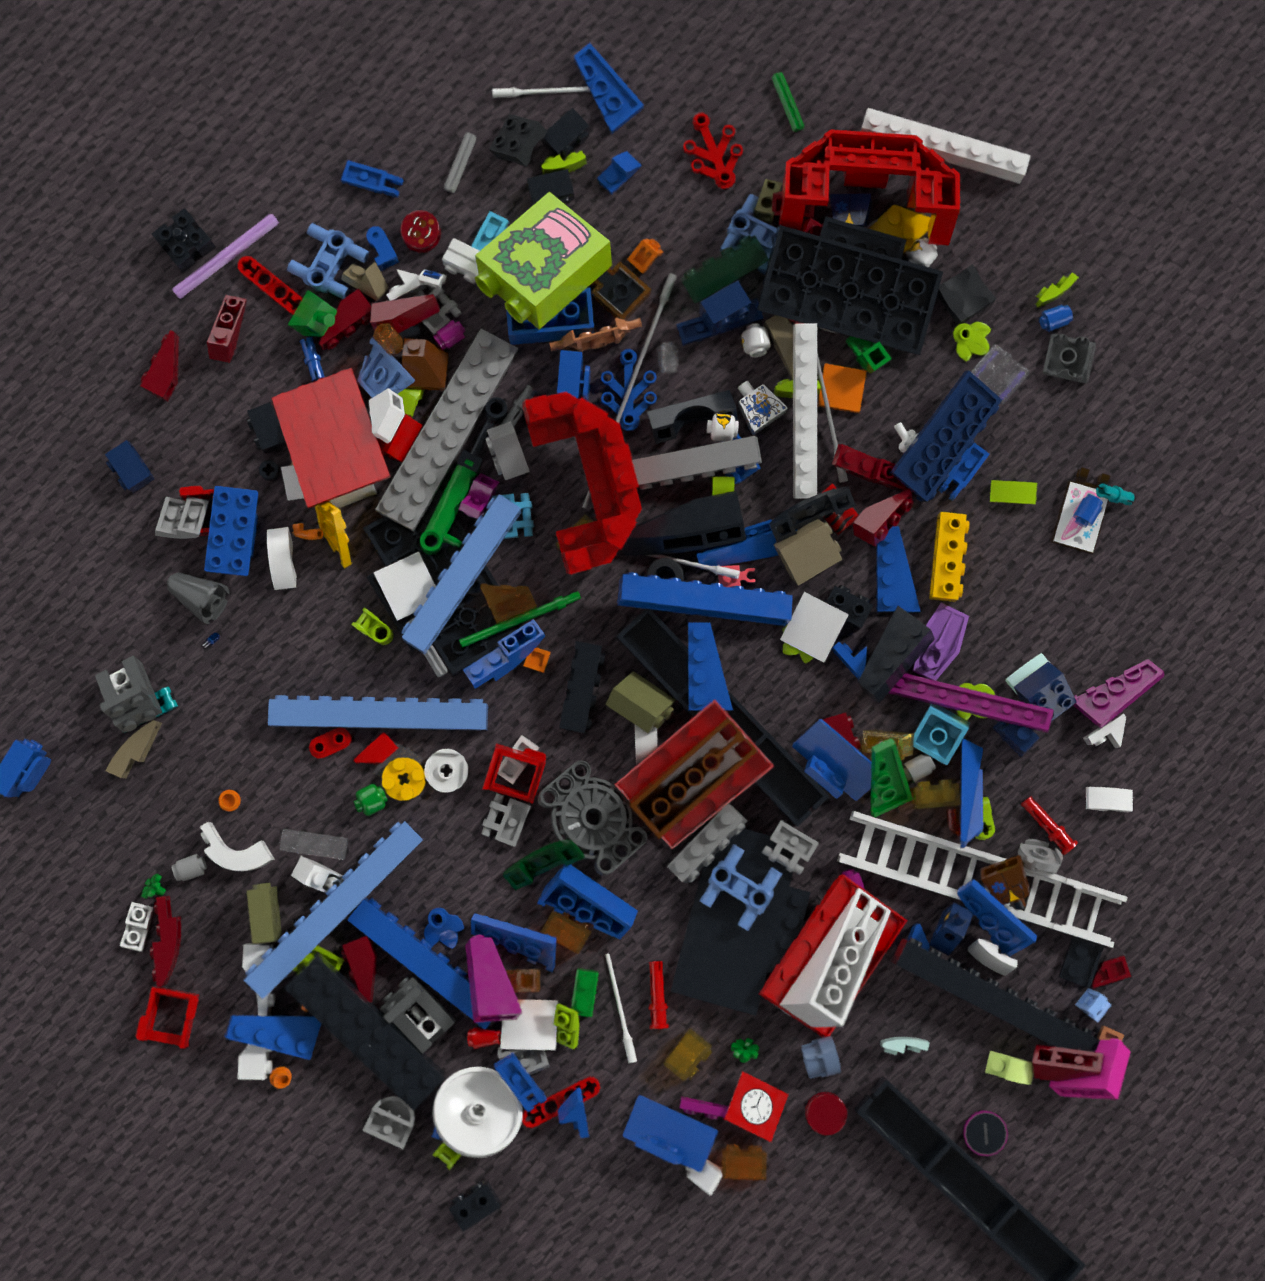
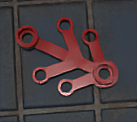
M698 113L693 118V127L696 131L701 132L708 151L696 146L692 140H687L684 143L683 150L688 155L693 154L714 163L716 170L704 166L703 161L700 159L693 160L691 170L696 174L701 173L713 178L719 188L729 189L735 183L733 169L738 158L743 154V148L740 144L732 145L730 149L731 156L726 166H724L722 157L730 139L735 135V128L732 125L724 126L721 141L718 147H716L708 128L710 123L709 117L704 113ZM703 118L705 122L700 124L697 120ZM726 130H731V131H732V134H731V135H727V134L725 133V131H726ZM692 145L694 148L692 150H687L686 146ZM733 149H739L740 153H733ZM700 164L701 168L695 169L694 165ZM727 175L729 179L724 181L721 179V176Z

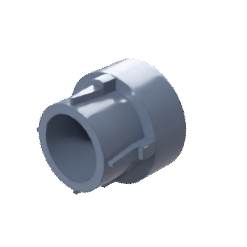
M832 1036L813 1040L812 1043L802 1045L801 1052L808 1077L815 1078L821 1076L823 1078L841 1073Z

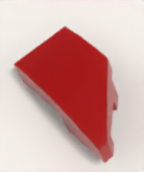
M383 732L353 761L356 764L369 763L379 765V763L382 764L394 754L398 747Z

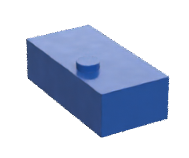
M586 288L540 330L527 319L523 323L517 322L506 310L508 336L511 345L559 341L572 330L574 331L575 338H578L584 332L594 333L590 288Z

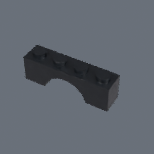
M730 390L647 412L655 444L676 439L678 431L684 425L693 421L708 422L717 413L733 415L735 421H738L736 406Z

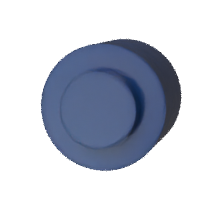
M1059 305L1042 311L1041 317H1039L1041 327L1048 332L1066 326L1069 322L1073 321V314L1068 305Z
M1088 494L1086 498L1082 499L1073 515L1076 519L1075 523L1084 528L1087 525L1092 526L1102 510L1101 505L1103 501L1096 496Z

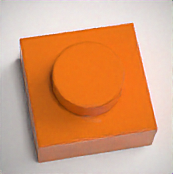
M535 648L526 657L523 666L544 673L551 652Z

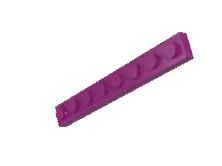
M906 673L889 691L890 694L1047 733L1054 713L1053 709Z

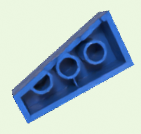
M564 864L544 887L537 904L542 906L547 904L554 907V911L560 914L565 912L575 916V920L578 922L593 924L595 929L617 939H621L632 927L638 910L571 864L568 866Z

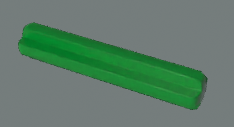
M782 72L774 74L772 81L793 132H799L804 129V124Z

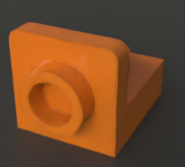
M644 239L627 260L640 272L645 273L656 258L663 254V251L659 249L661 246L655 240Z

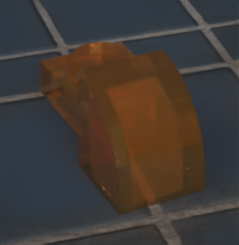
M539 969L505 970L515 993L540 992Z

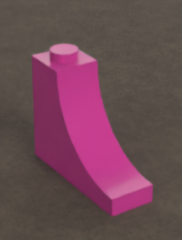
M1119 1039L1100 1040L1095 1051L1104 1055L1100 1075L1063 1081H1050L1049 1086L1060 1097L1118 1100L1131 1051Z

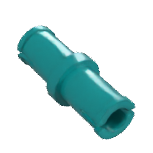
M1100 484L1099 487L1104 489L1098 487L1096 489L1098 497L1106 498L1112 503L1131 505L1132 503L1127 500L1134 502L1135 499L1132 492L1124 491L1119 486L1111 487L1106 484Z

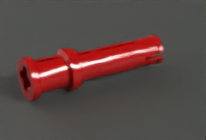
M1029 796L1021 803V806L1049 834V840L1054 841L1062 850L1061 853L1063 855H1066L1078 844L1076 840H1072L1065 832L1063 826H1058L1032 796Z
M663 961L649 962L651 1004H649L648 1008L651 1011L652 1024L649 1026L650 1029L669 1028V1024L666 1021L668 1005L664 999Z

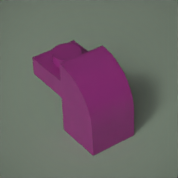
M480 473L474 479L469 494L461 502L459 510L463 511L465 515L477 519L481 515L484 516L487 511L486 507L492 496L495 495L500 482Z

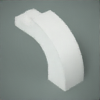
M211 822L200 826L203 831L201 833L203 840L206 844H211L204 851L219 866L235 871H250L264 867L275 860L264 841H259L248 849L235 851L223 842Z

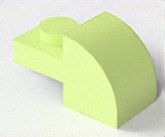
M990 1051L985 1073L1013 1082L1031 1085L1034 1075L1031 1061Z

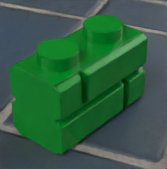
M577 968L571 1009L577 1011L580 1016L592 1017L599 971Z

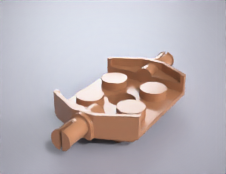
M615 318L616 325L614 328L606 326L601 328L600 332L593 334L591 332H584L578 338H575L574 331L572 330L563 339L549 344L552 352L564 348V350L583 353L584 350L598 349L609 343H620L630 330L642 327L640 318L632 321Z

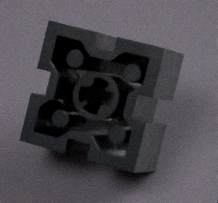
M185 208L172 217L174 221L172 225L167 227L164 223L152 233V236L183 273L196 263L194 258L197 255L201 254L204 257L216 248L212 240Z

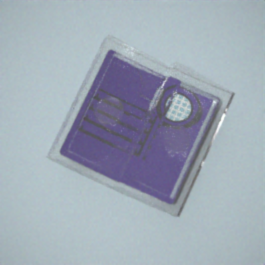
M994 344L972 373L1002 399L1000 404L1004 405L1030 374V371L1012 359L1010 353Z

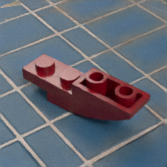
M838 444L832 465L846 470V473L888 488L901 492L909 489L890 473L896 464L885 459H877L844 444Z
M170 896L156 897L157 902H154V912L158 915L159 924L156 925V932L161 941L152 943L153 947H150L151 960H154L155 969L152 971L153 981L157 983V987L164 986L169 981L177 962L181 944V916L172 917Z

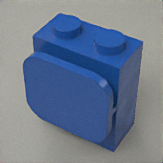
M561 350L557 394L567 392L578 399L583 398L588 401L591 372L590 366H585L584 373L582 371V352Z
M27 739L14 741L0 763V794L5 797H20L22 792H31L37 786L51 763V759L45 757L47 752L42 750L43 745L34 740L29 741Z

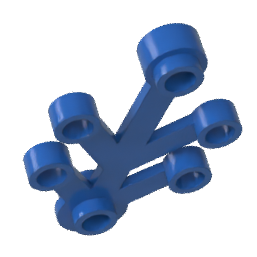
M625 349L620 354V362L624 366L625 389L614 379L612 372L605 371L601 375L602 383L608 385L622 399H624L631 381L633 366L637 362V354L632 349ZM626 354H631L633 358L626 360L624 357ZM645 372L644 378L634 388L632 387L625 410L619 421L620 427L623 430H635L640 423L639 416L649 406L656 403V394L654 392H647L644 395V401L633 410V401L649 385L656 382L655 372ZM605 375L611 376L610 381H605L603 378ZM653 375L654 379L652 381H648L646 379V376ZM610 392L603 393L601 396L602 404L610 407L618 415L621 406L614 401L613 394ZM610 396L612 400L605 402L604 397ZM647 396H653L654 401L648 402L646 400ZM630 416L633 418V422L627 423L625 418Z

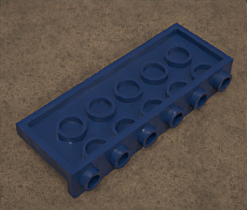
M965 370L890 473L916 494L917 500L923 502L930 501L936 495V490L940 484L948 479L951 469L959 464L965 450L973 445V439L976 435L984 430L990 416H993L998 411V405L1002 399L970 370Z

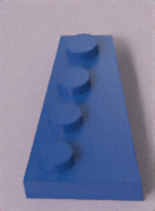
M591 43L574 55V60L611 134H613L644 108V105Z
M893 526L888 531L886 538L883 541L880 540L876 545L877 612H895L897 606H900L906 612H921L899 526Z
M688 623L689 711H701L714 699L724 710H733L710 623Z
M973 879L958 889V897L973 915H976L979 919L978 924L983 930H987L991 936L990 940L992 943L998 945L1001 949V954H1006L1010 957L1036 941L1037 935L977 881Z
M474 913L471 919L472 935H484L485 938L492 937L495 946L501 944L508 952L514 955L518 952L528 957L527 961L533 964L539 962L546 966L545 970L553 972L556 960L557 938Z
M231 1015L225 1038L310 1060L321 1023L314 1016Z

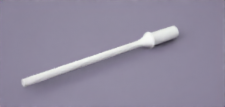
M514 87L493 89V98H515L522 94L583 92L590 90L588 87L520 90Z
M661 554L647 555L660 559H673L677 563L710 570L716 575L738 579L740 571L721 567L720 565L708 566Z
M605 954L623 1028L622 1042H624L628 1063H633L637 1061L632 1042L633 1038H631L627 1030L610 954Z

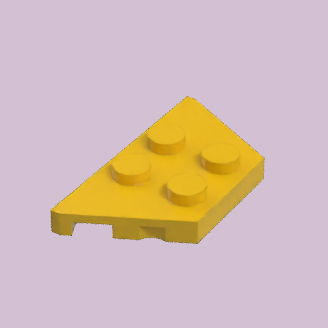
M893 205L869 229L906 239L904 254L916 239H920L928 232L930 217Z
M328 501L315 506L319 527L322 529L323 535L333 552H339L341 565L343 568L352 565L347 544L349 538L344 530L346 529V524L342 519L341 511Z

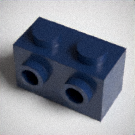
M124 441L105 454L108 458L106 464L113 473L117 472L120 477L118 482L124 490L128 489L135 493L155 480L129 441Z

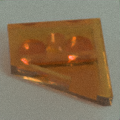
M480 585L496 624L537 607L527 586Z

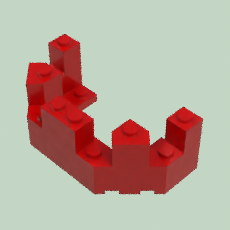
M829 130L819 141H814L804 148L801 154L795 158L792 157L786 162L779 226L782 225L801 231L806 205L828 206L829 170L844 171V186L886 188L889 174L910 176L907 188V207L915 208V212L932 213L928 224V244L949 246L960 211V173L954 168L950 169L944 163L945 160L933 149L929 150L922 144L923 140L917 135Z
M567 392L524 400L522 408L533 447L575 437L597 519L594 522L556 531L566 574H573L611 563L617 551L622 549L637 523L635 520L642 510L637 491L639 484L629 446L624 442L620 423L608 417L607 412L585 399H578Z

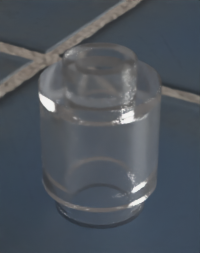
M662 342L661 346L657 347V362L661 374L677 373L679 356L678 346H675L674 342Z

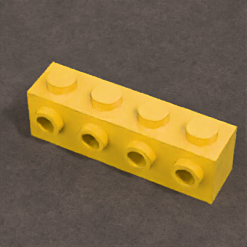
M940 512L937 516L929 599L956 602L959 597H962L963 584H960V578L964 576L965 563H962V557L966 555L967 542H964V537L969 530V521H966V514Z

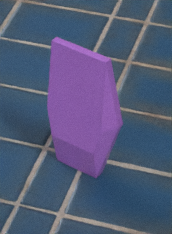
M940 603L926 624L931 629L935 640L913 664L912 671L927 679L936 681L959 654L969 616Z

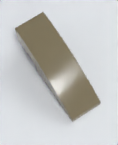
M775 315L766 320L764 326L767 328L774 342V347L793 380V327L789 319Z
M153 720L134 733L120 747L105 771L120 778H127L135 760L138 762L145 761L162 723Z

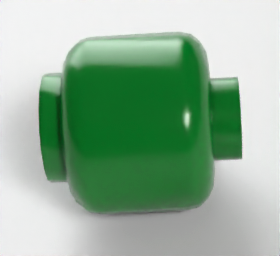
M370 784L356 791V800L353 803L358 813L362 811L366 816H371L385 808L387 797L381 786L377 787L375 784Z

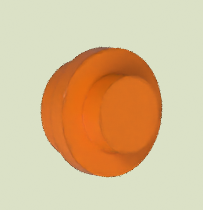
M234 790L222 792L218 800L219 806L228 812L236 810L241 803L240 795Z
M286 1067L275 1068L269 1076L270 1083L279 1089L287 1087L292 1078L290 1070Z

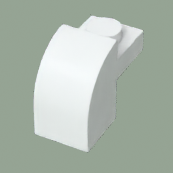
M635 725L637 765L657 748L656 728L648 734Z

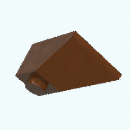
M404 338L402 366L415 379L414 383L405 389L445 391L449 354L425 339Z

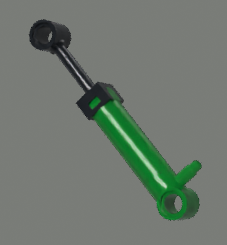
M494 397L487 402L485 409L487 420L472 451L469 453L463 450L446 489L425 531L421 535L420 546L424 553L429 555L438 553L443 541L457 547L462 545V541L447 533L459 511L461 502L465 499L474 478L483 464V459L478 456L486 442L485 438L488 437L487 430L491 429L494 423L502 422L506 417L507 404L503 399ZM497 406L501 408L502 412L493 414L490 409ZM428 538H434L437 544L433 547H428L425 541Z

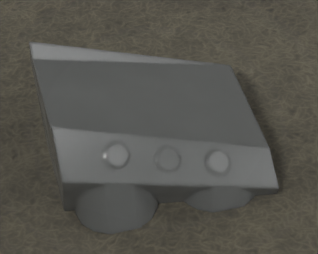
M1051 334L1043 374L1087 384L1096 343L1090 342L1087 337L1080 336L1075 339L1067 337L1065 334Z

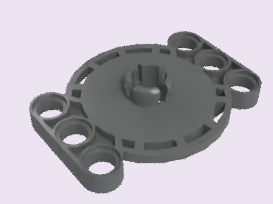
M581 760L575 762L539 793L538 802L543 808H552V827L558 841L563 840L561 835H564L566 840H573L580 850L587 851V854H584V859L595 860L594 867L599 875L606 876L617 869L646 843L647 833L643 828H632V811L628 800L619 789L606 780L595 777L589 778L591 767L586 761ZM583 766L586 770L585 776H578L575 773V767ZM561 779L569 781L570 788L568 790L560 788L559 781ZM545 792L553 794V803H546L543 800ZM596 812L598 813L596 817L597 824L591 825L586 820V813L594 814ZM556 817L559 818L560 831H558L556 825ZM633 832H638L642 836L640 843L632 841L631 835ZM621 845L626 849L625 857H619L616 854L617 846ZM602 859L610 862L611 867L609 871L601 869L600 861Z

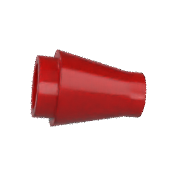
M474 1027V1029H469L468 1045L478 1049L500 1044L501 1032Z

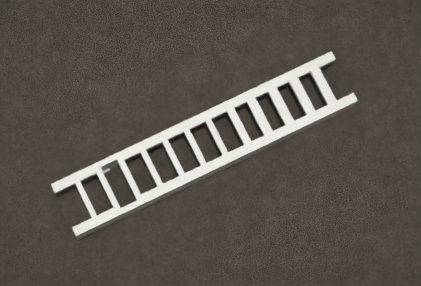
M852 811L849 820L866 825L857 856L854 858L839 853L837 859L838 862L959 900L961 899L957 895L958 890L947 887L956 853L971 858L963 885L971 881L977 860L989 864L1006 860L1005 858L967 846L960 848V844ZM875 828L887 831L877 864L865 861ZM895 834L907 838L898 871L886 868ZM916 841L928 844L919 877L907 874ZM937 847L949 851L939 884L928 881ZM1024 867L1026 875L1034 877L1024 911L1014 910L1013 907L1009 906L1010 903L1003 905L1019 919L1113 948L1114 942L1111 941V938L1093 933V928L1102 899L1121 905V902H1126V896L1056 874H1050L1046 871L1037 869L1030 871ZM1039 880L1054 884L1045 917L1030 913ZM1061 883L1073 886L1076 890L1066 925L1062 924L1061 926L1050 921ZM1081 893L1096 897L1087 930L1072 926Z

